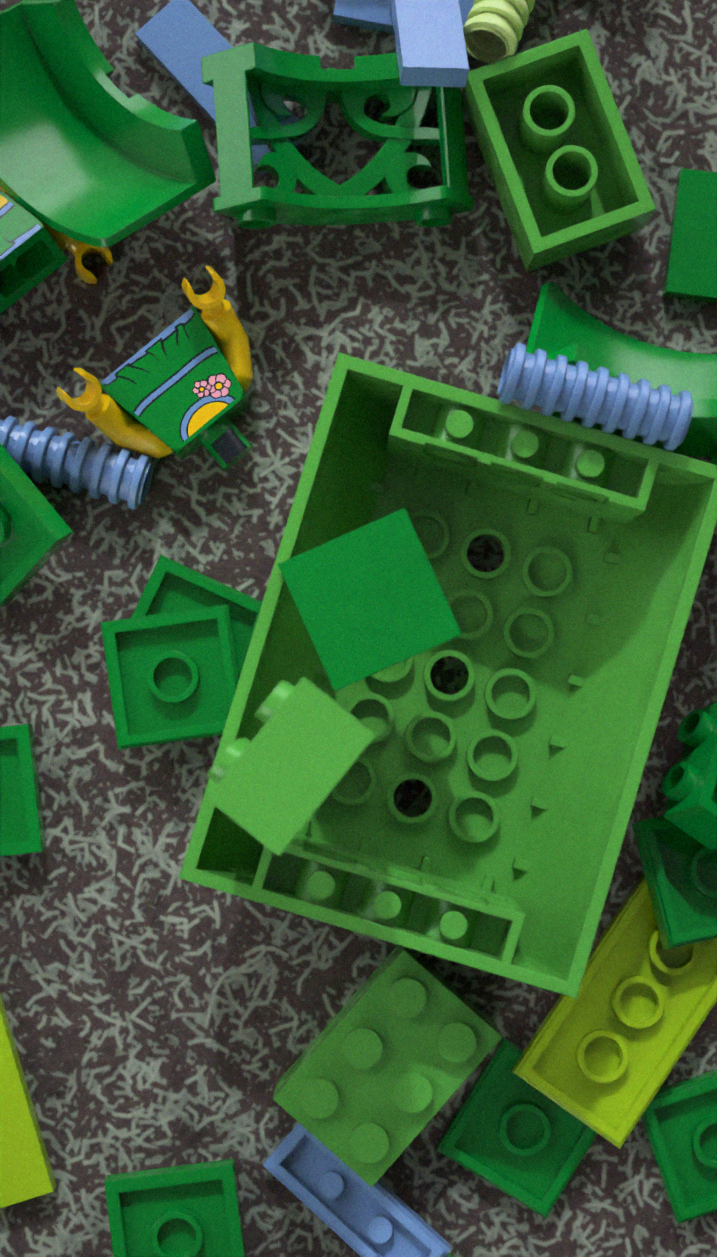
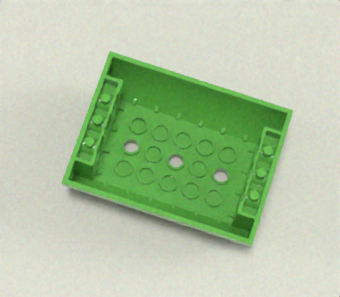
M339 352L214 764L235 739L238 740L239 738L243 739L246 737L249 741H252L265 725L264 722L255 716V713L282 680L296 686L303 677L307 678L374 731L376 736L279 857L206 799L217 785L209 777L179 879L577 999L717 523V465L617 435L608 434L597 429L587 428L577 423L562 421V419L553 416L548 417L533 410L527 411L521 409L520 406L510 403L506 405L500 403V400ZM405 507L462 635L335 692L278 564ZM478 537H490L500 544L503 551V560L498 569L491 572H481L469 563L467 558L468 546L471 541ZM444 657L458 659L463 663L467 671L465 686L459 692L451 695L439 692L433 686L430 678L434 663ZM409 779H417L424 782L431 793V801L428 808L417 816L402 814L394 804L396 788L403 781Z

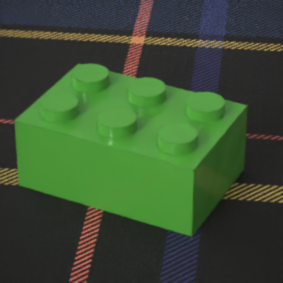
M587 29L469 71L466 87L462 89V103L526 272L645 228L656 207Z
M305 677L296 686L282 680L255 713V716L265 723L252 741H249L246 737L243 739L239 738L238 740L235 739L207 773V776L214 780L217 785L206 799L278 857L376 736L374 731Z
M397 945L276 1083L273 1100L368 1185L373 1187L503 1037L493 1020L413 949Z

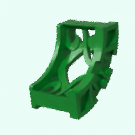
M256 42L247 43L201 58L202 82L214 88L221 196L213 198L214 213L237 218L240 228L264 229L276 224L336 226L415 220V225L418 227L434 228L451 224L453 222V214L474 210L473 197L469 195L461 87L400 85L397 52L354 56V69H321L320 56L281 51ZM436 93L439 128L419 127L425 114L430 94ZM369 100L382 101L385 104L386 112L380 116L378 121L391 122L396 120L395 124L387 125L370 119L364 112V104ZM283 101L298 102L303 108L304 118L295 123L281 125L279 121H287L292 114L286 110ZM338 102L345 120L355 132L369 140L384 143L375 157L362 170L341 185L316 170L292 144L293 141L306 136L315 127L324 111L326 103ZM249 107L257 127H250ZM252 145H267L271 151L260 158L254 173L259 171L270 173L275 179V188L266 186L254 187ZM409 145L440 147L442 186L417 189L408 184L406 179L408 172L414 170L427 173L432 167L425 156L415 152H405ZM380 182L382 183L385 194L367 195ZM296 184L308 194L294 193Z

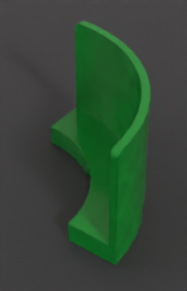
M22 0L0 11V186L36 218L58 232L89 245L109 247L217 181L198 120L187 119L168 113L153 105L138 93L128 98L109 79L114 72V68L94 42L81 17L75 0Z
M550 281L543 284L526 352L534 354L537 349L546 350L547 358L555 360L560 354L566 356L568 364L573 366L581 360L587 362L589 365L588 370L594 372L602 366L608 368L609 376L615 378L620 372H623L630 376V382L637 383L640 378H644L650 381L651 388L657 389L659 385L665 384L670 386L671 394L677 395L681 390L689 391L694 402L691 422L681 445L670 452L684 456L712 457L711 464L717 465V354L683 352L659 347L632 338L598 321L581 309L555 282ZM553 411L551 415L561 419V413ZM574 417L571 421L582 425L581 418ZM595 423L591 428L602 431V424ZM615 429V431L611 433L613 435L623 437L622 430ZM636 434V436L633 439H631L633 441L643 443L641 435ZM657 440L652 445L653 447L665 450L662 446V441Z

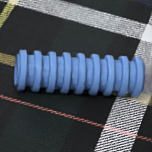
M516 343L514 348L509 350L498 385L497 394L500 395V403L508 405L514 399L520 401V408L527 411L533 405L539 406L541 414L548 417L553 411L560 412L562 421L571 422L574 417L581 418L582 426L591 428L595 423L602 424L601 429L603 432L611 434L615 429L622 430L623 438L629 440L633 439L636 434L641 435L644 444L652 446L657 440L662 441L663 448L668 451L675 450L683 442L691 422L694 407L692 394L689 391L681 390L677 395L671 394V388L668 385L661 384L657 389L651 388L650 381L640 378L637 383L630 382V376L626 373L620 372L616 378L609 376L608 368L600 366L595 372L588 370V363L581 360L575 366L569 365L567 357L560 354L555 360L548 359L546 350L537 349L534 354L527 353L526 345Z
M8 416L5 421L0 419L1 445L25 474H31L34 482L42 483L47 478L50 479L51 485L55 488L60 489L64 484L70 485V491L77 494L86 489L89 490L91 498L99 499L102 494L107 495L108 501L116 505L121 500L127 501V507L133 510H137L144 503L154 468L150 455L142 454L139 458L133 457L132 450L123 448L118 453L114 452L112 444L106 442L100 448L96 447L95 441L88 437L79 442L76 441L74 433L66 432L61 437L57 436L55 428L49 426L40 431L35 422L28 421L22 426L19 425V419L13 416ZM147 476L146 484L143 490L144 482Z

